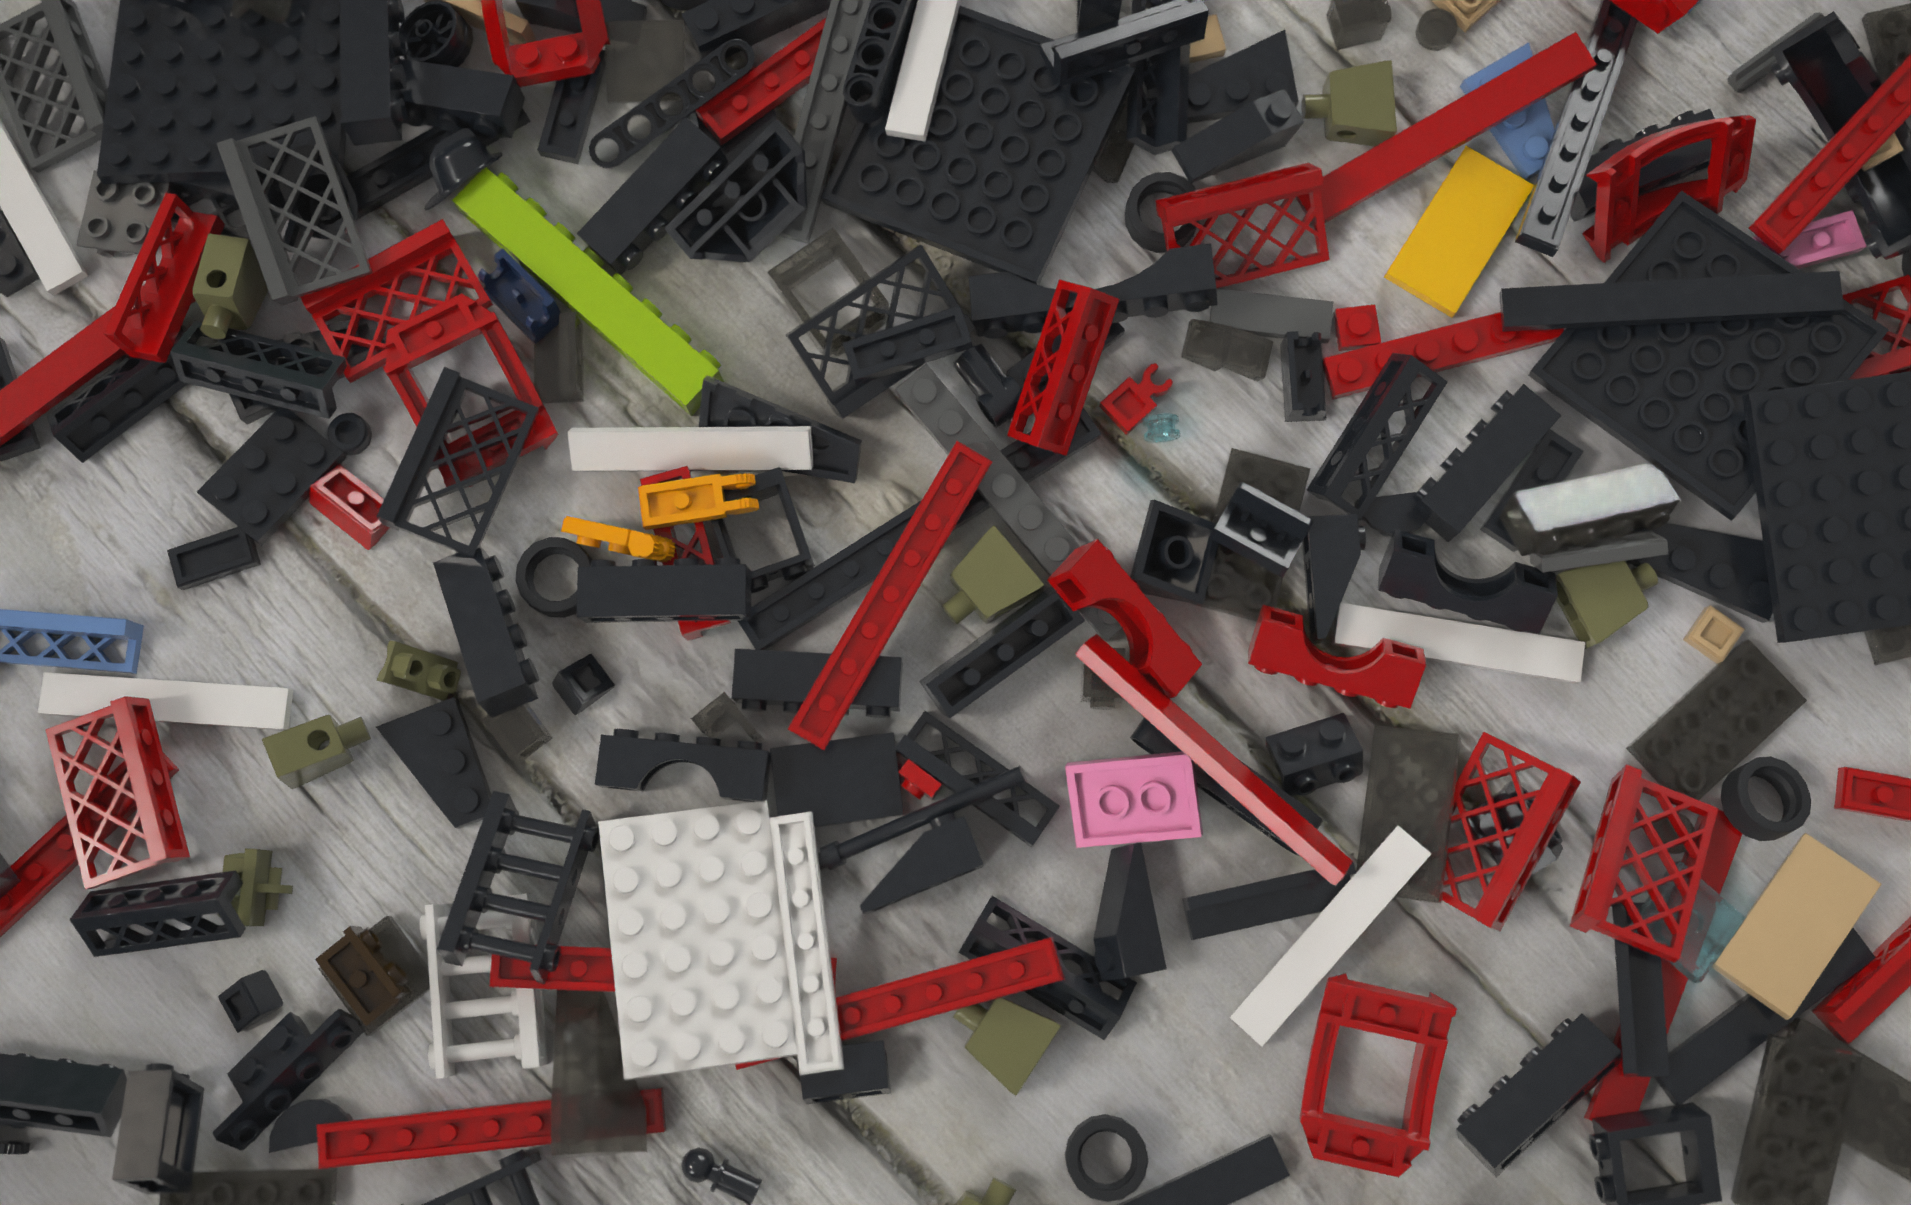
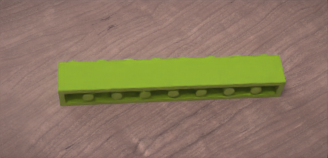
M487 167L482 169L452 200L460 213L500 249L503 248L525 271L692 417L701 406L702 385L705 376L708 375L724 382L718 370L721 364L705 349L698 353L690 346L689 343L692 339L675 323L671 327L666 325L660 319L663 314L651 301L644 298L640 302L631 294L634 290L633 287L621 275L615 273L611 277L603 270L604 262L590 248L587 247L584 251L579 249L573 243L576 238L565 226L559 222L553 226L544 218L547 215L546 211L534 199L529 197L524 201L516 194L518 187L504 173L500 172L496 176Z

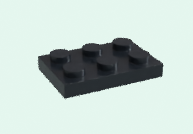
M279 407L213 474L197 493L255 542L263 546L309 498L310 485L341 464L346 459V456L290 409Z

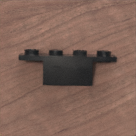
M338 1009L311 1034L301 1017L289 1012L227 1073L243 1102L213 1131L215 1139L238 1150L246 1149L366 1030L367 1027L362 1020L342 1009Z

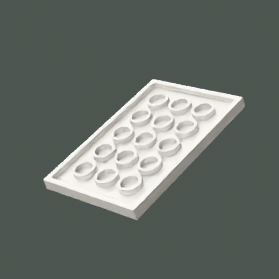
M765 800V803L749 802L598 821L624 1080L797 1055L767 800Z

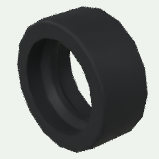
M1155 172L1142 178L1132 188L1125 208V226L1131 238L1143 249L1155 253H1166L1164 233L1149 229L1140 218L1142 201L1154 193H1168L1176 196L1196 191L1195 186L1192 183L1190 184L1185 177L1172 172ZM1191 223L1183 224L1177 231H1174L1176 243L1184 247L1194 237L1197 227Z
M548 537L535 542L523 552L516 567L515 581L521 597L533 609L549 617L565 618L577 614V591L569 598L561 601L545 599L536 591L533 582L534 572L542 560L554 554H563L573 558L579 567H590V561L593 559L579 544L569 539Z
M1757 757L1730 772L1722 783L1720 799L1724 813L1733 827L1746 837L1758 841L1779 839L1803 826L1810 815L1811 796L1808 786L1800 773L1783 760L1774 757ZM1756 776L1765 779L1774 786L1780 795L1783 804V816L1780 821L1775 822L1766 819L1757 812L1751 803L1748 794V782L1751 777Z
M1107 1114L1089 1117L1076 1126L1067 1141L1065 1150L1067 1171L1076 1187L1092 1199L1104 1202L1122 1200L1135 1192L1145 1178L1148 1166L1146 1144L1138 1131L1120 1117ZM1105 1131L1116 1133L1125 1139L1130 1147L1132 1156L1130 1169L1126 1175L1117 1182L1109 1184L1095 1182L1087 1176L1081 1162L1082 1148L1088 1138L1096 1133Z

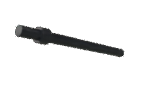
M1021 766L1015 767L842 843L834 841L822 846L818 853L820 870L824 868L833 870L846 864L847 859L929 824L930 821L938 817L957 812L1027 781L1025 773Z

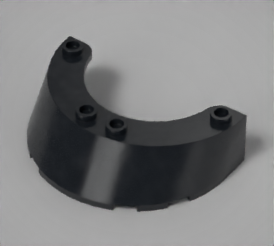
M1834 11L1771 49L1777 62L1771 65L1775 76L1782 86L1787 83L1791 84L1811 112L1828 141L1882 84L1870 61L1866 59L1862 51H1859L1860 47L1857 41ZM1905 121L1894 132L1904 151L1866 172L1861 168L1844 186L1854 203L1860 201L1868 220L1867 227L1871 233L1865 236L1864 240L1876 259L1883 256L1884 259L1888 260L1911 251V130Z

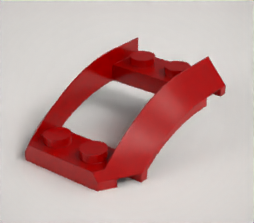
M481 0L483 18L494 65H497L504 74L514 75L519 87L593 74L601 61L599 57L604 45L610 44L601 0H576L582 32L512 46L509 43L502 0Z
M1750 115L1731 116L1697 121L1665 129L1626 146L1587 173V177L1597 182L1595 224L1582 234L1598 259L1605 263L1611 259V250L1623 242L1629 246L1642 237L1681 190L1714 213H1720L1723 209L1724 196L1731 191L1737 193L1748 179L1756 118ZM1711 139L1712 149L1707 179L1675 184L1638 197L1641 168L1675 149Z
M461 293L387 330L385 347L388 350L386 365L383 366V369L402 399L416 427L429 399L411 368L483 333L517 399L539 408L538 416L520 457L541 446L546 450L559 435L496 314L478 305L476 301ZM514 410L498 418L504 434L521 428L527 414ZM494 421L472 431L476 444L500 436ZM468 434L452 442L447 435L444 441L449 455L472 447ZM516 438L508 440L511 449ZM503 443L480 451L488 471L504 465L509 456ZM442 449L440 450L436 460L445 457ZM476 453L452 462L460 482L484 473ZM448 464L438 468L446 487L456 484Z
M1346 973L1328 978L1312 1040L1299 1117L1314 1159L1400 1177L1412 1166L1411 1161L1423 1150L1429 1151L1434 1102L1448 1044L1447 1035L1452 1017H1455L1457 1011L1455 1005L1432 992L1429 993V997L1371 985L1349 980ZM1340 1026L1417 1042L1411 1066L1402 1129L1323 1112L1329 1072Z

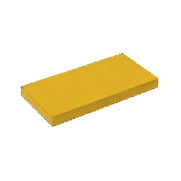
M1465 146L1384 275V278L1452 318L1535 185L1470 147Z

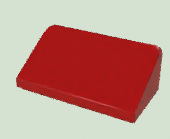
M339 464L310 485L309 503L367 550L375 546L388 531L389 527L382 525L377 518L384 499Z

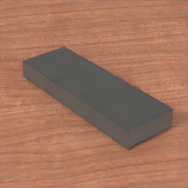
M1216 288L1218 305L1211 306L1209 331L1283 339L1286 333L1291 331H1298L1299 338L1312 337L1314 332L1321 333V343L1328 344L1330 340L1333 301Z
M1650 530L1533 547L1529 550L1530 564L1541 572H1550L1667 555L1668 543L1664 537Z

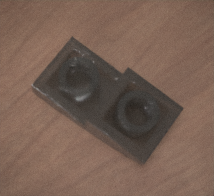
M1192 319L1189 321L1181 357L1212 371L1226 368L1258 382L1266 376L1273 341L1227 325Z

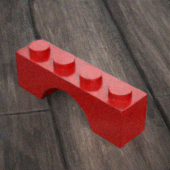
M1099 539L1075 549L1047 579L1072 611L1094 607L1112 615L1126 634L1130 651L1129 663L1167 697H1176L1202 666V663L1193 654L1191 647L1179 637L1169 625L1163 613L1154 607L1141 591L1138 583L1129 577L1115 560L1113 553Z
M1262 605L1248 648V664L1253 665L1262 673L1275 675L1279 672L1293 676L1298 682L1305 685L1316 686L1317 684L1333 687L1338 693L1345 696L1356 697L1362 695L1373 698L1378 704L1388 708H1397L1398 706L1411 708L1426 668L1423 648L1387 638H1382L1372 649L1357 656L1337 657L1327 654L1318 649L1308 638L1304 628L1303 615L1267 605Z

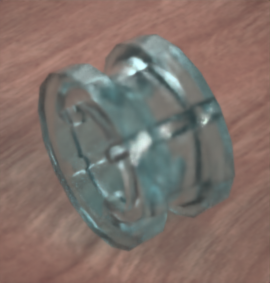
M1165 413L1143 418V426L1148 429V432L1144 433V440L1146 442H1168L1180 438V431L1175 428V425L1179 423L1178 415Z

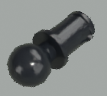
M694 1148L685 1154L681 1166L684 1176L689 1181L700 1183L710 1180L713 1182L710 1188L711 1192H715L718 1189L747 1203L746 1205L752 1204L762 1179L753 1177L729 1165V1160L726 1158L721 1166L716 1164L712 1153L704 1148Z

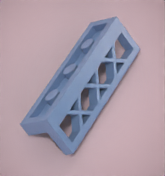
M0 609V630L10 641L0 650V663L137 674L144 626L127 619ZM12 631L22 633L16 637ZM36 633L42 634L50 646L38 656H31L22 644ZM53 635H63V636L60 637L58 640H56ZM76 636L82 637L91 648L77 660L71 659L62 648ZM93 638H101L102 640L96 643ZM116 640L128 641L125 664L112 663L103 650ZM16 649L20 655H13L10 653H12ZM55 653H57L60 658H50V657H51L52 655H54ZM95 656H97V657L100 659L101 662H99V661H90V660H92Z

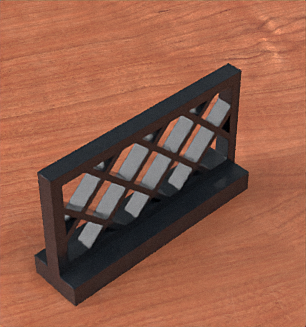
M918 245L786 334L793 348L827 398V403L835 415L842 419L923 364L856 385L848 360L829 356L834 333L855 337V339L866 336L863 334L867 310L888 315L885 329L893 327L895 316L911 320L922 318L928 294L941 296L949 309L959 306L922 245ZM917 258L926 270L922 288L902 283L905 266ZM897 272L895 282L886 280ZM931 280L938 291L929 289ZM880 283L894 286L889 310L868 306L872 288ZM901 288L921 292L916 316L896 312ZM863 295L862 304L853 302ZM845 306L861 309L856 332L835 328L838 311ZM962 311L964 320L970 333L976 328L970 320L969 316L964 314ZM830 317L828 327L819 325ZM811 329L827 331L823 354L807 352L799 337ZM812 358L821 360L820 369H818ZM828 361L849 365L846 382L832 391L825 380Z
M444 367L380 507L377 518L386 527L397 531L400 529L475 559L538 416L539 408L461 377L459 372ZM469 391L484 397L489 410L465 418L460 406L466 392ZM490 400L502 405L493 408ZM510 409L527 414L521 428L504 434L497 418L498 414ZM458 412L461 421L453 423ZM492 417L500 436L476 444L469 425ZM465 427L472 447L449 455L444 444L448 433ZM516 438L511 449L508 440ZM503 443L509 455L506 463L488 471L480 451ZM442 449L445 457L436 460L440 450ZM476 453L484 473L460 482L452 462ZM448 464L456 484L432 492L427 480L430 472ZM500 474L499 479L496 485L494 486V483L491 478ZM487 480L492 490L489 501L472 508L464 488ZM425 486L428 495L420 497ZM460 491L467 510L444 519L436 499ZM432 502L439 519L438 522L423 528L409 522L415 507ZM484 511L478 524L475 515ZM471 517L476 531L470 545L468 546L453 540L447 526ZM443 528L446 537L433 531Z

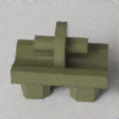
M389 640L386 662L378 674L377 681L444 701L447 700L449 693L456 691L461 670L457 669V661Z
M245 848V853L224 856L222 872L236 870L243 882L240 888V895H235L231 904L244 926H264L266 910H278L280 893H293V885H281L282 868L271 867L273 851Z

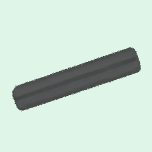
M1814 13L1732 72L1728 77V84L1733 87L1735 92L1745 91L1772 71L1771 65L1777 62L1771 51L1773 47L1822 19L1824 15L1822 13Z

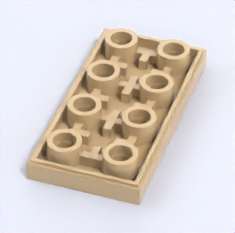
M1804 833L1711 967L1778 1015L1788 1020L1792 1018L1882 884L1807 833Z

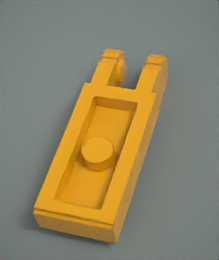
M744 473L728 476L715 474L639 486L638 492L643 528L650 530L727 518V514L738 515L759 510L758 499L742 498L725 502L724 489H746L755 485V474Z
M570 516L564 517L561 532L577 535V544L600 548L602 541L609 542V551L659 562L671 561L674 553H676L675 543H672V540L669 538Z

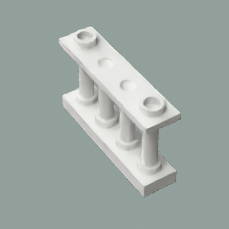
M536 894L509 895L510 897L536 902ZM425 905V915L420 917V933L422 939L427 940L434 1042L429 1045L428 1060L430 1068L432 1070L435 1069L436 1079L456 1075V1062L515 1056L517 1060L522 1061V1069L547 1065L548 1054L543 989L516 988L508 996L451 1002L449 976L490 972L492 954L466 957L463 966L446 963L438 952L437 946L448 916L445 917L444 905ZM496 911L486 912L485 914L481 913L476 926L478 930L506 927L508 931L512 930L513 941L532 945L538 944L537 920ZM511 1012L513 1016H518L519 1033L515 1034L513 1039L461 1045L453 1044L452 1019Z

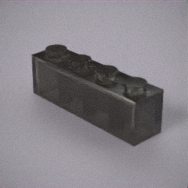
M1654 461L1514 492L1499 517L1521 556L1538 552L1545 555L1564 546L1573 544L1584 546L1595 539L1608 536L1619 538L1631 531L1647 528L1648 530L1657 529L1669 521L1670 514L1680 502V498L1659 464Z

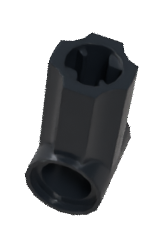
M982 343L964 351L953 362L954 368L977 397L976 402L987 420L997 428L1014 416L1022 388L1010 375L1006 377Z

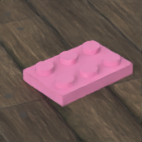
M1183 751L1068 762L1065 765L1076 848L1202 837L1203 829L1194 761Z

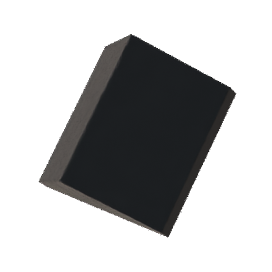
M1155 499L1150 500L1130 578L1138 583L1144 594L1198 605L1203 604L1219 544L1209 538L1216 523Z

